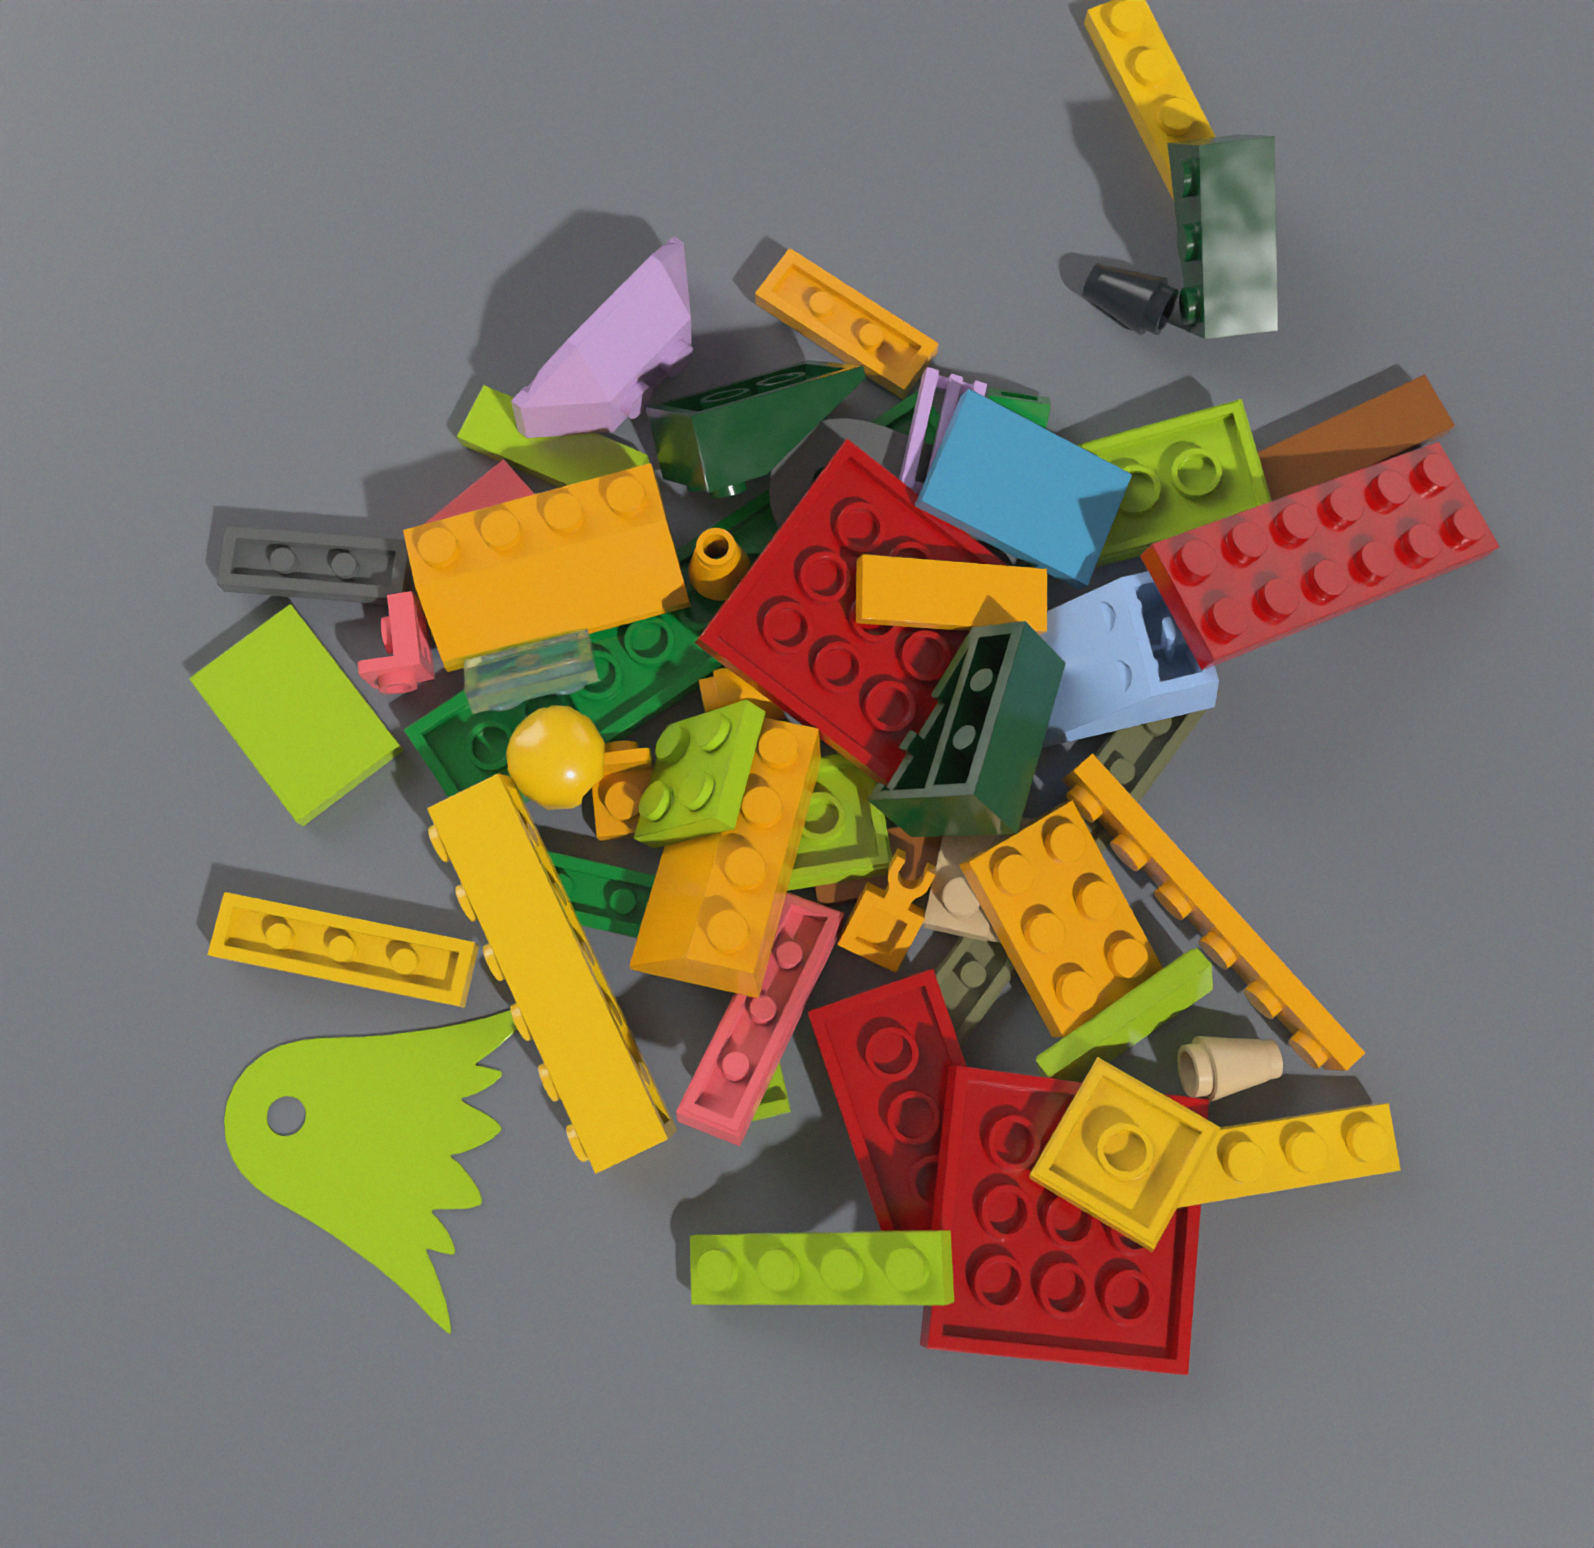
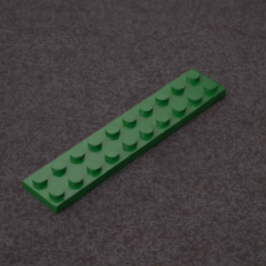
M919 390L871 421V423L885 426L909 436ZM931 405L923 441L934 445L940 414L933 405ZM825 466L821 467L816 471V473L813 476L812 483ZM769 489L709 528H721L728 531L737 544L746 552L751 566L778 530L770 506ZM700 535L676 550L691 607L521 652L404 729V732L448 798L496 774L511 777L508 771L506 756L510 737L516 727L526 717L540 708H548L552 705L569 706L593 721L605 744L620 741L700 687V679L713 677V670L725 668L723 664L695 644L700 634L726 601L708 599L698 593L691 584L688 571L689 563ZM520 791V794L525 804L528 803L530 800L527 799Z

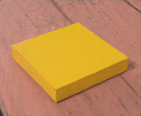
M1097 1057L1030 1173V1179L1153 1252L1221 1127Z

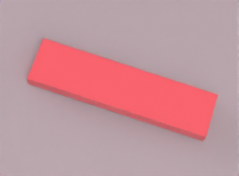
M786 893L760 996L755 998L734 993L676 1110L678 1122L737 1146L741 1145L844 925L843 912L792 893Z

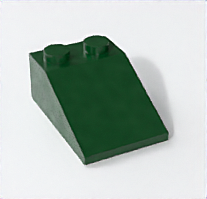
M807 360L646 407L663 479L685 485L687 491L702 490L709 492L711 498L728 497L745 491L747 489L745 481L767 475L866 378L864 367L862 365Z

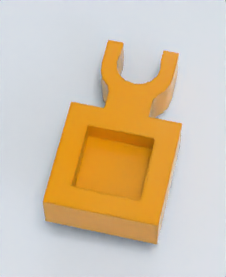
M897 848L888 867V885L886 889L883 890L869 882L866 883L838 938L839 946L895 973L925 920V909L912 904V901L926 893L936 876V866L927 863L920 878L909 881L901 877L899 870L906 860V852Z

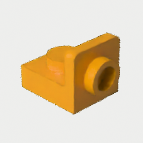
M615 741L605 744L604 766L602 767L604 770L603 778L592 786L596 836L599 841L634 837L640 817L639 802L644 791L649 786L655 766V760L650 748H639L638 742Z

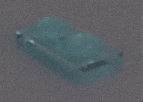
M588 629L464 661L465 693L473 714L490 709L494 711L509 710L518 706L524 700L552 693L557 695L571 694L582 689L586 684L599 681L594 649Z

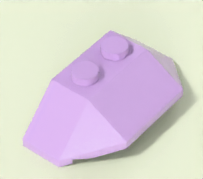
M674 236L655 251L567 339L538 371L535 379L511 400L518 432L526 438L614 432L627 417L634 419L644 411L652 398L653 390L667 376L675 377L685 368L692 356L693 348L684 243Z

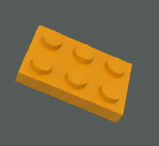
M1073 800L1057 805L1020 827L1017 834L1005 836L959 864L1052 1037L1067 1036L1163 969Z

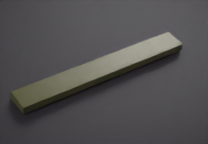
M1207 709L1112 731L1095 753V757L1139 804ZM1066 794L1058 805L1068 801ZM1083 818L1102 854L1112 841L1113 836L1097 819L1091 823ZM960 936L934 971L960 1048L1016 972L1001 943L985 942Z

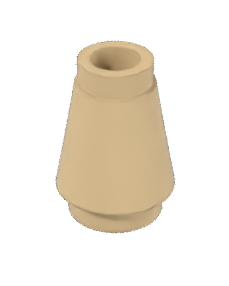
M1196 1036L1191 1044L1182 1045L1179 1048L1177 1067L1179 1078L1186 1094L1189 1097H1202L1212 1102L1267 1082L1269 1079L1279 1078L1283 1071V1060L1279 1046L1273 1039L1260 1040Z

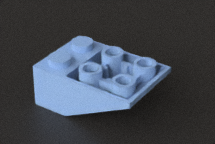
M1148 571L1119 578L1047 611V632L1040 636L1066 664L1042 748L1215 707L1219 685L1216 668L1212 666L1205 670L1200 669Z

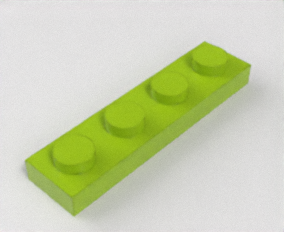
M951 1230L690 1235L691 1305H948L954 1303Z

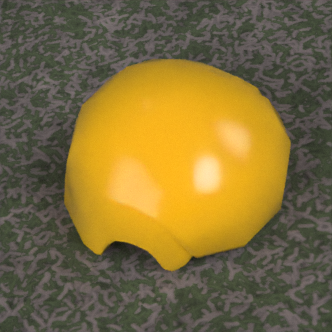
M552 705L548 708L543 707L536 710L516 727L510 737L506 751L510 776L527 799L547 810L570 809L579 806L582 803L583 796L595 783L603 778L604 770L602 767L604 766L605 742L593 721L569 706Z

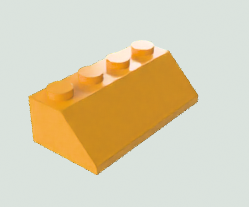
M651 463L403 530L415 588L447 672L691 607L663 498Z
M764 718L735 829L664 846L629 964L631 970L759 998L802 837L803 827L811 803V796L819 772L821 751L818 728Z

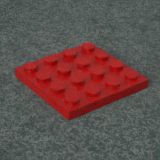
M847 438L700 634L695 644L801 725L818 728L819 738L876 782L887 787L906 756V753L899 748L909 730L919 734L938 703L931 697V694L970 631L856 623L857 559L865 554L1008 565L965 531L914 506L919 495Z
M948 1066L931 1230H951L954 1303L948 1305H923L919 1345L934 1350L1188 1375L1201 1204L1176 1208L1153 1252L1149 1251L1030 1179V1173L1081 1087L1082 1082L964 1066ZM1161 1093L1208 1120V1099Z

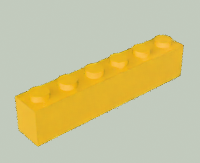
M496 774L428 807L427 810L434 825L428 827V834L432 845L444 862L451 860L462 883L455 887L457 899L469 920L472 922L479 920L489 942L483 946L485 960L498 981L506 979L516 1001L515 1004L510 1006L512 1018L521 1036L526 1041L533 1039L544 1062L538 1066L540 1079L549 1097L554 1102L561 1099L572 1124L566 1126V1132L577 1158L581 1162L589 1160L595 1174L668 1140L677 1131V1128L512 777Z

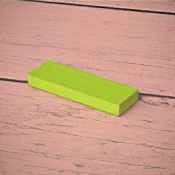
M483 385L457 435L462 446L497 461L504 459L509 466L557 487H564L650 463L647 454L598 433L526 438L517 431L511 403L514 397L486 385Z
M1198 948L1190 949L1039 1054L1035 1061L1040 1077L1082 1082L1085 1080L1097 1057L1107 1063L1111 1062L1212 991V964Z

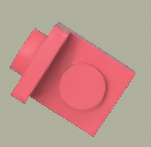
M412 591L387 595L389 616L381 618V634L387 653L394 654V656L357 662L359 676L372 688H379V692L384 694L411 692L417 689V682L435 680L429 624L420 600Z

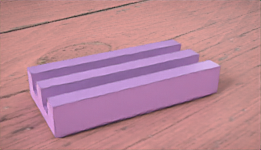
M929 367L924 371L899 480L918 495L924 483L915 481L934 392L945 395L927 475L957 407L958 399L968 389L985 396L987 383L976 380L973 384L962 382V376L951 374L947 378L938 375L939 370Z

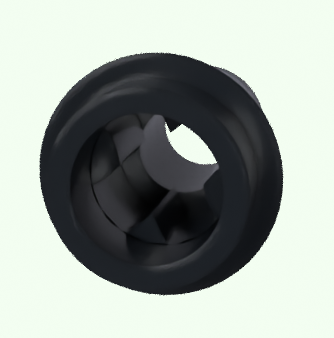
M1097 263L1093 267L1083 289V297L1093 301L1094 304L1139 335H1143L1146 331L1154 335H1159L1173 313L1179 293L1178 289L1168 285L1166 277L1105 266L1101 263Z

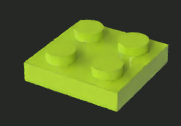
M746 699L666 725L656 744L655 754L657 759L649 786L644 791L639 802L640 817L634 839L654 849L735 829L766 711Z

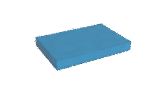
M968 389L960 397L914 506L1035 568L1047 569V574L1077 589H1081L1089 584L1132 474Z

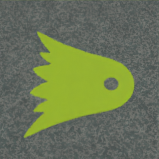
M511 1010L487 1018L437 1029L367 1037L316 1038L281 1045L263 1054L245 1069L234 1084L226 1105L224 1116L225 1141L231 1157L242 1175L256 1189L273 1201L319 1226L376 1266L404 1290L448 1334L451 1333V1323L446 1300L435 1268L426 1250L430 1249L450 1255L455 1254L456 1250L448 1231L432 1211L437 1209H467L482 1204L483 1199L478 1187L465 1169L451 1155L469 1151L490 1141L502 1129L493 1118L462 1101V1098L474 1095L488 1088L501 1078V1071L477 1066L476 1063L493 1052L518 1030L512 1018ZM285 1096L298 1099L303 1104L306 1112L305 1122L301 1129L289 1136L276 1134L272 1131L267 1121V1114L271 1104Z

